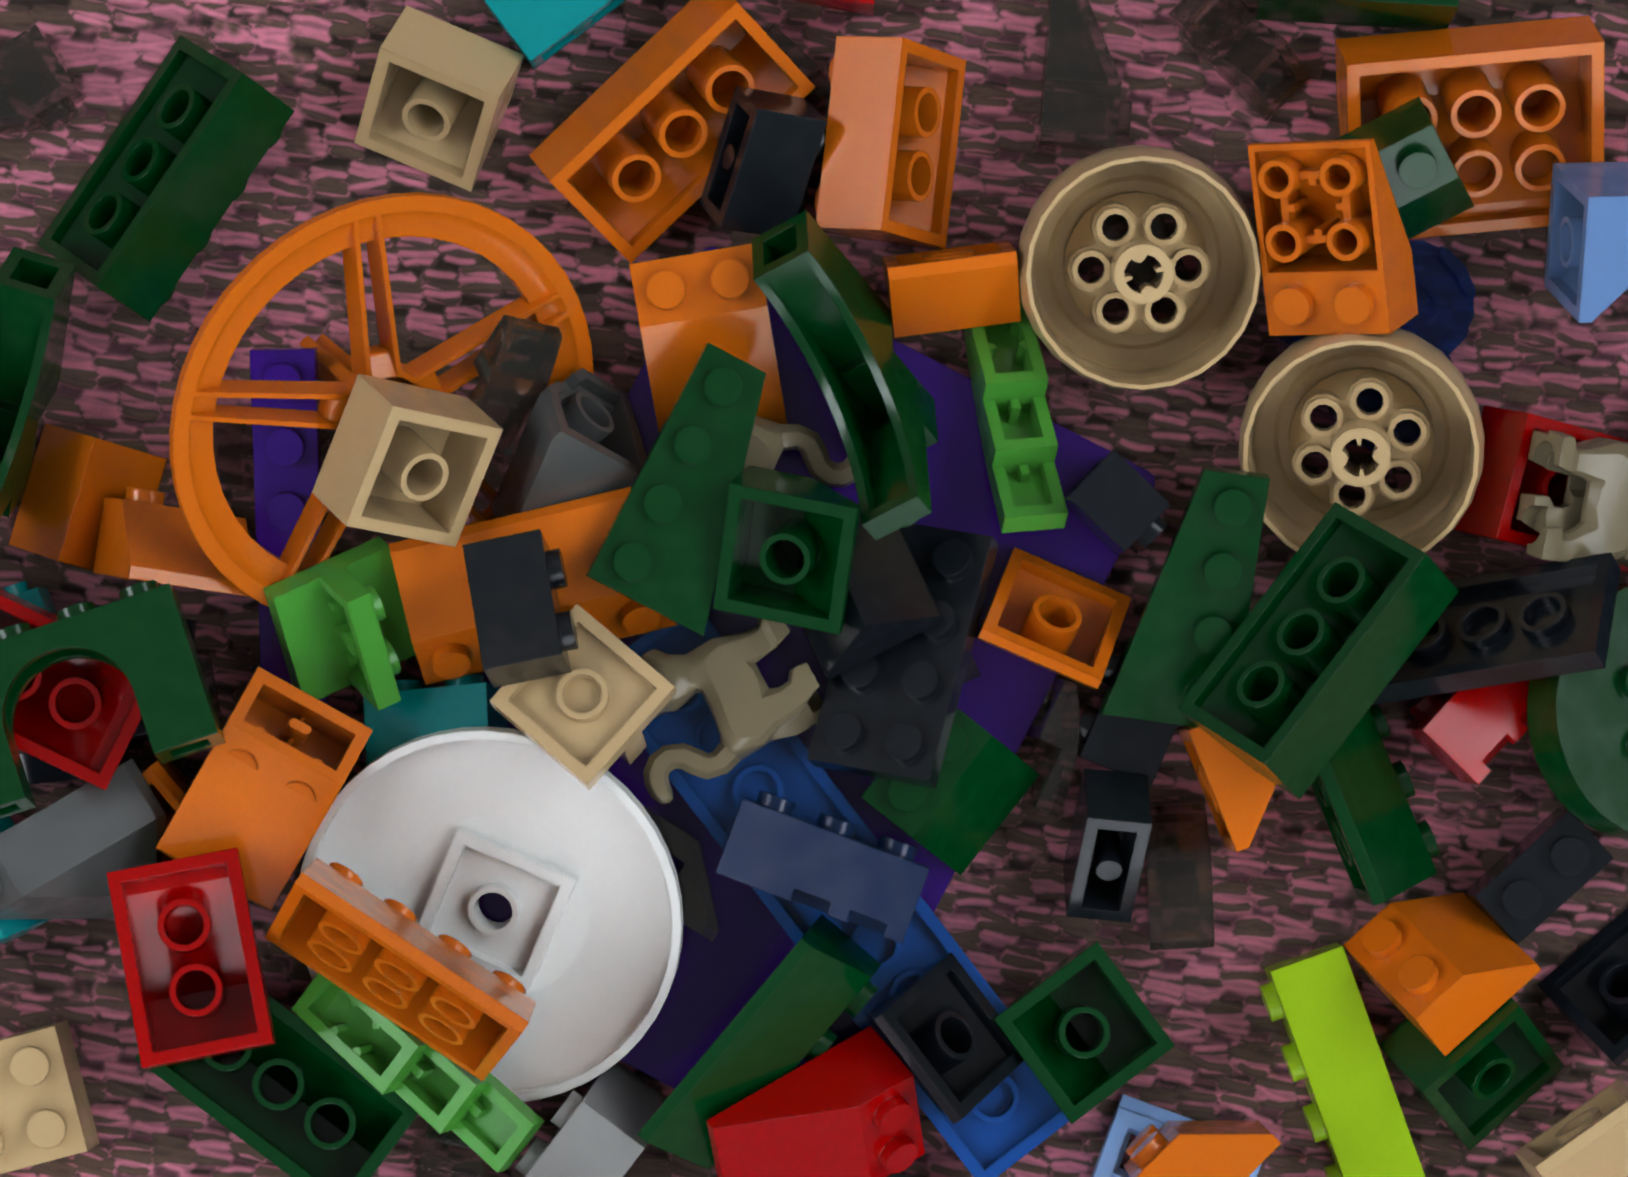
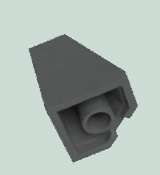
M583 368L572 373L565 381L561 383L557 381L544 389L539 394L492 504L494 518L632 486L647 455L628 393Z
M133 759L117 767L106 791L87 783L0 833V920L114 919L106 873L157 863V850L155 848L157 841L161 839L166 830V813Z

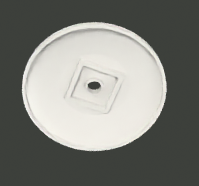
M490 726L461 727L417 737L392 748L369 763L339 792L308 845L302 863L301 873L316 858H319L328 865L331 862L344 865L359 876L363 882L362 887L382 901L389 898L402 903L416 915L417 924L437 937L444 934L458 940L471 952L472 957L470 959L491 973L498 970L511 975L525 987V995L536 1002L531 1019L523 1033L490 1072L523 1102L544 1099L581 1086L604 1073L626 1056L643 1038L657 1018L670 992L678 969L684 927L682 894L670 851L649 813L632 792L608 770L588 790L517 729ZM487 893L501 894L511 904L512 917L503 922L489 920L480 910L479 898ZM307 966L313 980L317 972Z

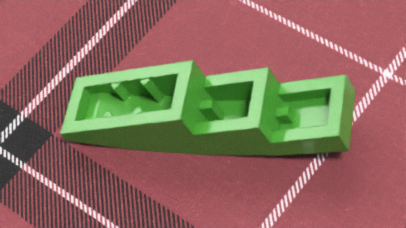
M1021 301V322L963 329L977 422L1001 533L1065 528L1068 516L1065 498L1055 465L1058 442L1045 398L1049 378L1037 335L1030 325Z
M317 973L291 1009L382 1095L395 1091L439 1134L452 1130L497 1173L511 1167L545 1122L491 1073L482 1082L319 973Z

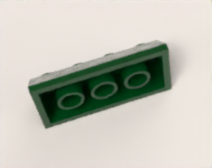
M180 35L38 242V245L57 259L75 264V272L150 322L159 308L171 298L176 283L196 254L206 247L213 229L231 203L243 193L248 178L263 156L280 139L284 126L294 113V110L241 71Z
M1335 502L1181 701L1177 709L1253 770L1300 799L1459 591L1426 553Z
M1379 704L1372 705L1311 784L1358 900L1373 906L1393 898L1436 874L1437 871L1431 858L1440 855L1436 839L1429 824L1425 819L1416 823L1407 799L1415 796V790L1401 760L1391 763L1382 740L1390 737L1391 733Z
M822 914L637 1135L653 1146L710 1169L715 1162L706 1120L793 1071L803 1058L808 1062L826 1052L838 1037L829 1029L844 1010L854 1018L879 989L870 979L881 964Z
M269 995L268 1000L277 1044L149 1069L291 1177H372L418 1116V1113L395 1091L382 1095L311 1027ZM138 1053L135 1059L140 1062V1056Z

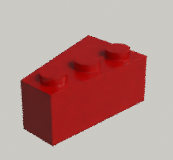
M1530 680L1419 697L1408 709L1415 718L1405 729L1459 782L1479 785L1491 772L1486 764L1508 742L1512 745L1517 743L1528 730L1525 724L1528 722L1527 697Z

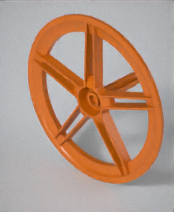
M422 192L379 195L332 208L290 230L259 253L222 292L205 317L191 343L182 366L172 403L169 428V457L173 486L182 515L200 549L213 565L238 589L259 603L268 606L263 588L329 559L346 528L329 511L311 544L328 509L311 492L281 556L278 557L259 545L237 521L222 492L213 450L214 422L336 430L358 374L453 393L537 337L541 351V392L557 381L560 383L565 381L572 373L581 368L594 374L592 344L585 314L567 274L553 255L528 231L510 218L471 200L445 194ZM410 236L424 237L463 246L494 263L509 278L520 293L521 297L412 361L403 364L400 362L384 239ZM365 242L367 245L380 343L369 346L361 244ZM342 251L351 356L325 334H322L316 341L307 335L299 345L303 348L317 347L318 379L320 381L222 380L230 358L240 339L265 305L300 273L322 259ZM514 326L441 375H436V371ZM217 398L320 399L317 411L216 404ZM483 479L479 491L491 504L483 512L473 504L469 513V517L474 520L471 524L495 519L492 504L498 492L485 479Z

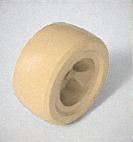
M1137 144L1101 150L1076 161L1054 178L1030 210L1020 235L1017 257L1020 301L1033 331L1051 354L1084 378L1110 388L1136 391L1175 386L1202 374L1227 355L1247 328L1258 301L1262 275L1258 235L1245 204L1228 182L1196 158L1170 148ZM1118 214L1127 220V231L1119 239H1109L1103 234V221L1110 215ZM1159 214H1170L1175 218V232L1168 238L1161 239L1155 237L1150 228L1152 220ZM1147 255L1156 259L1157 264L1153 265L1152 268L1157 273L1150 283L1143 282L1140 286H1133L1127 283L1133 279L1130 273H1124L1127 264L1131 260L1142 263ZM1186 255L1195 256L1198 259L1197 273L1190 280L1180 279L1175 272L1176 262ZM1087 257L1099 258L1104 267L1102 276L1092 282L1084 281L1078 273L1079 263ZM1162 297L1172 299L1176 305L1175 311L1167 317L1156 321L1151 315L1152 304ZM1119 298L1127 303L1128 312L1123 320L1111 322L1103 317V306L1108 300Z
M1398 328L1391 334L1308 335L1292 343L1267 366L1250 392L1240 422L1238 458L1241 471L1268 474L1270 481L1263 522L1281 542L1296 552L1336 502L1425 553L1456 527L1472 503L1483 470L1485 434L1479 405L1463 374L1440 349L1413 332ZM1373 388L1380 392L1383 396L1381 408L1375 412H1366L1360 409L1356 398L1364 389ZM1318 405H1328L1337 413V420L1329 428H1320L1311 421L1310 414ZM1410 419L1419 425L1421 433L1412 443H1403L1394 435V428L1400 421ZM1356 439L1358 446H1361L1362 439L1373 442L1375 444L1372 450L1374 460L1367 464H1355L1349 461V451L1345 445ZM1310 452H1319L1328 460L1326 471L1320 475L1308 471L1302 462L1304 456ZM1393 467H1403L1411 474V478L1399 488H1390L1385 482L1387 471ZM1345 484L1362 487L1365 490L1364 500L1348 499L1339 496V491Z

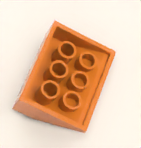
M1589 15L1335 39L1336 97L1340 137L1420 97L1474 204V207L1410 239L1548 227L1553 163L1604 162L1605 41Z
M316 858L295 881L265 938L483 1082L523 1033L531 1019L536 1002L525 995V987L511 975L498 970L491 973L470 959L472 957L471 952L458 940L444 934L437 937L417 924L416 915L402 903L389 898L382 901L362 887V880L349 868L335 862H331L328 865L319 858Z

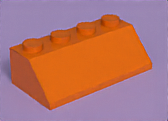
M690 0L531 152L529 157L549 182L632 263L702 196L735 86L805 98L816 87L736 0Z
M631 486L465 525L456 547L416 539L389 543L390 555L411 642L425 684L456 679L484 671L462 546L465 544L540 529L550 550L560 548L563 556L568 586L557 589L561 612L572 610L578 604L618 639L676 626V622L585 576Z

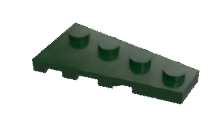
M710 343L705 344L585 576L704 636L717 582L729 486L744 469L766 376L765 372Z

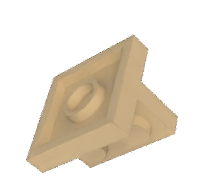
M576 604L571 612L577 632L578 649L568 651L571 672L502 686L489 702L495 710L590 790L619 757L631 765L647 747L642 731L675 696L677 691L673 684L581 606Z

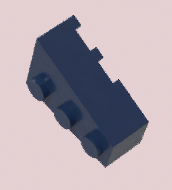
M761 790L758 793L756 802L743 797L716 873L786 900L795 901L823 911L828 916L847 923L850 921L883 933V937L901 944L903 943L929 872V868L925 863L914 860L918 850L917 847L881 835L878 846L853 837L857 825L824 813H820L817 824L792 815L796 803Z

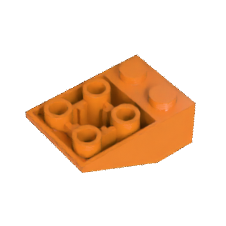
M1374 138L1250 143L1247 145L1269 336L1391 334L1419 314L1412 249Z
M258 666L222 728L226 743L211 748L155 849L173 859H180L238 848L248 900L271 911L345 783L373 729Z

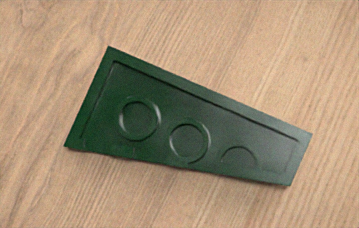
M1210 466L1202 467L1172 538V545L1159 576H1156L1134 635L1132 634L1113 685L1109 688L1104 699L1101 714L1190 727L1197 726L1184 716L1177 707L1249 614L1270 481L1268 474Z

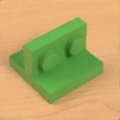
M378 536L263 588L293 686L319 700L347 686L353 685L378 711L401 701L394 675L401 672L400 662L416 654L407 626L389 545L381 537Z

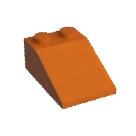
M752 243L629 264L658 431L660 432L706 343H710L765 372L766 376L756 416L779 424H787L767 299L763 291L753 281Z

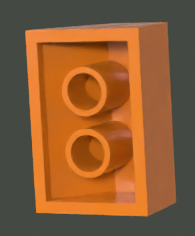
M836 36L835 53L830 62L828 73L831 90L821 180L816 189L814 199L817 212L816 222L822 230L853 238L946 249L967 60L904 37Z

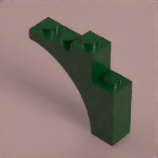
M805 210L752 239L753 281L763 291L789 329L825 396L851 466L858 501L861 506V524L877 541L900 528L913 525L920 518L932 513L926 448L938 442L935 399L893 351L890 309Z
M15 246L0 268V517L5 516L8 518L23 494L33 462L38 421L59 384L76 268L75 264Z

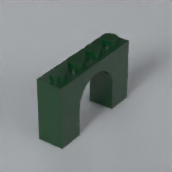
M150 580L131 585L119 592L120 600L95 608L94 602H82L68 606L55 614L57 621L32 629L30 623H20L0 629V819L36 807L15 741L14 716L18 701L28 684L43 670L59 662L71 659H92L109 664L125 674L133 688L153 753L162 764L226 743L178 595L170 583L158 586L157 581Z

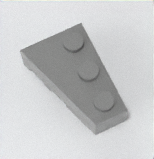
M617 1062L610 1069L597 1076L583 1096L575 1090L569 1094L550 1120L559 1128L547 1143L537 1137L514 1168L523 1174L522 1177H623L648 1144L637 1133L667 1098Z

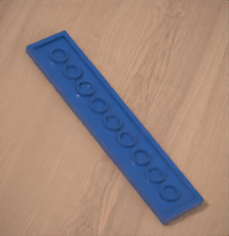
M707 620L704 636L677 624L676 626L646 633L628 647L640 657L646 651L655 648L668 654L685 655L709 639L720 637L721 635L712 623ZM695 693L679 710L654 718L642 731L647 744L645 749L650 755L663 745L686 743L709 753L720 743V735L701 693ZM798 735L769 742L761 749L741 760L727 774L707 780L691 775L682 769H674L668 776L669 781L723 851L743 797L756 802L760 790L796 803L792 814L796 817L817 824L820 813H824L857 825L854 838L878 846L879 843L824 769L815 767L807 759L809 750ZM752 887L795 945L823 914L881 964L870 979L879 989L854 1018L852 1016L851 1018L861 1031L872 1026L914 1075L918 1105L973 1177H998L1069 1122L1023 1061L962 1120L953 1124L873 1019L871 1012L951 952L996 1012L999 1014L1006 1008L921 896H919L906 935L901 944L883 937V933L850 921L847 923L828 916L823 911Z

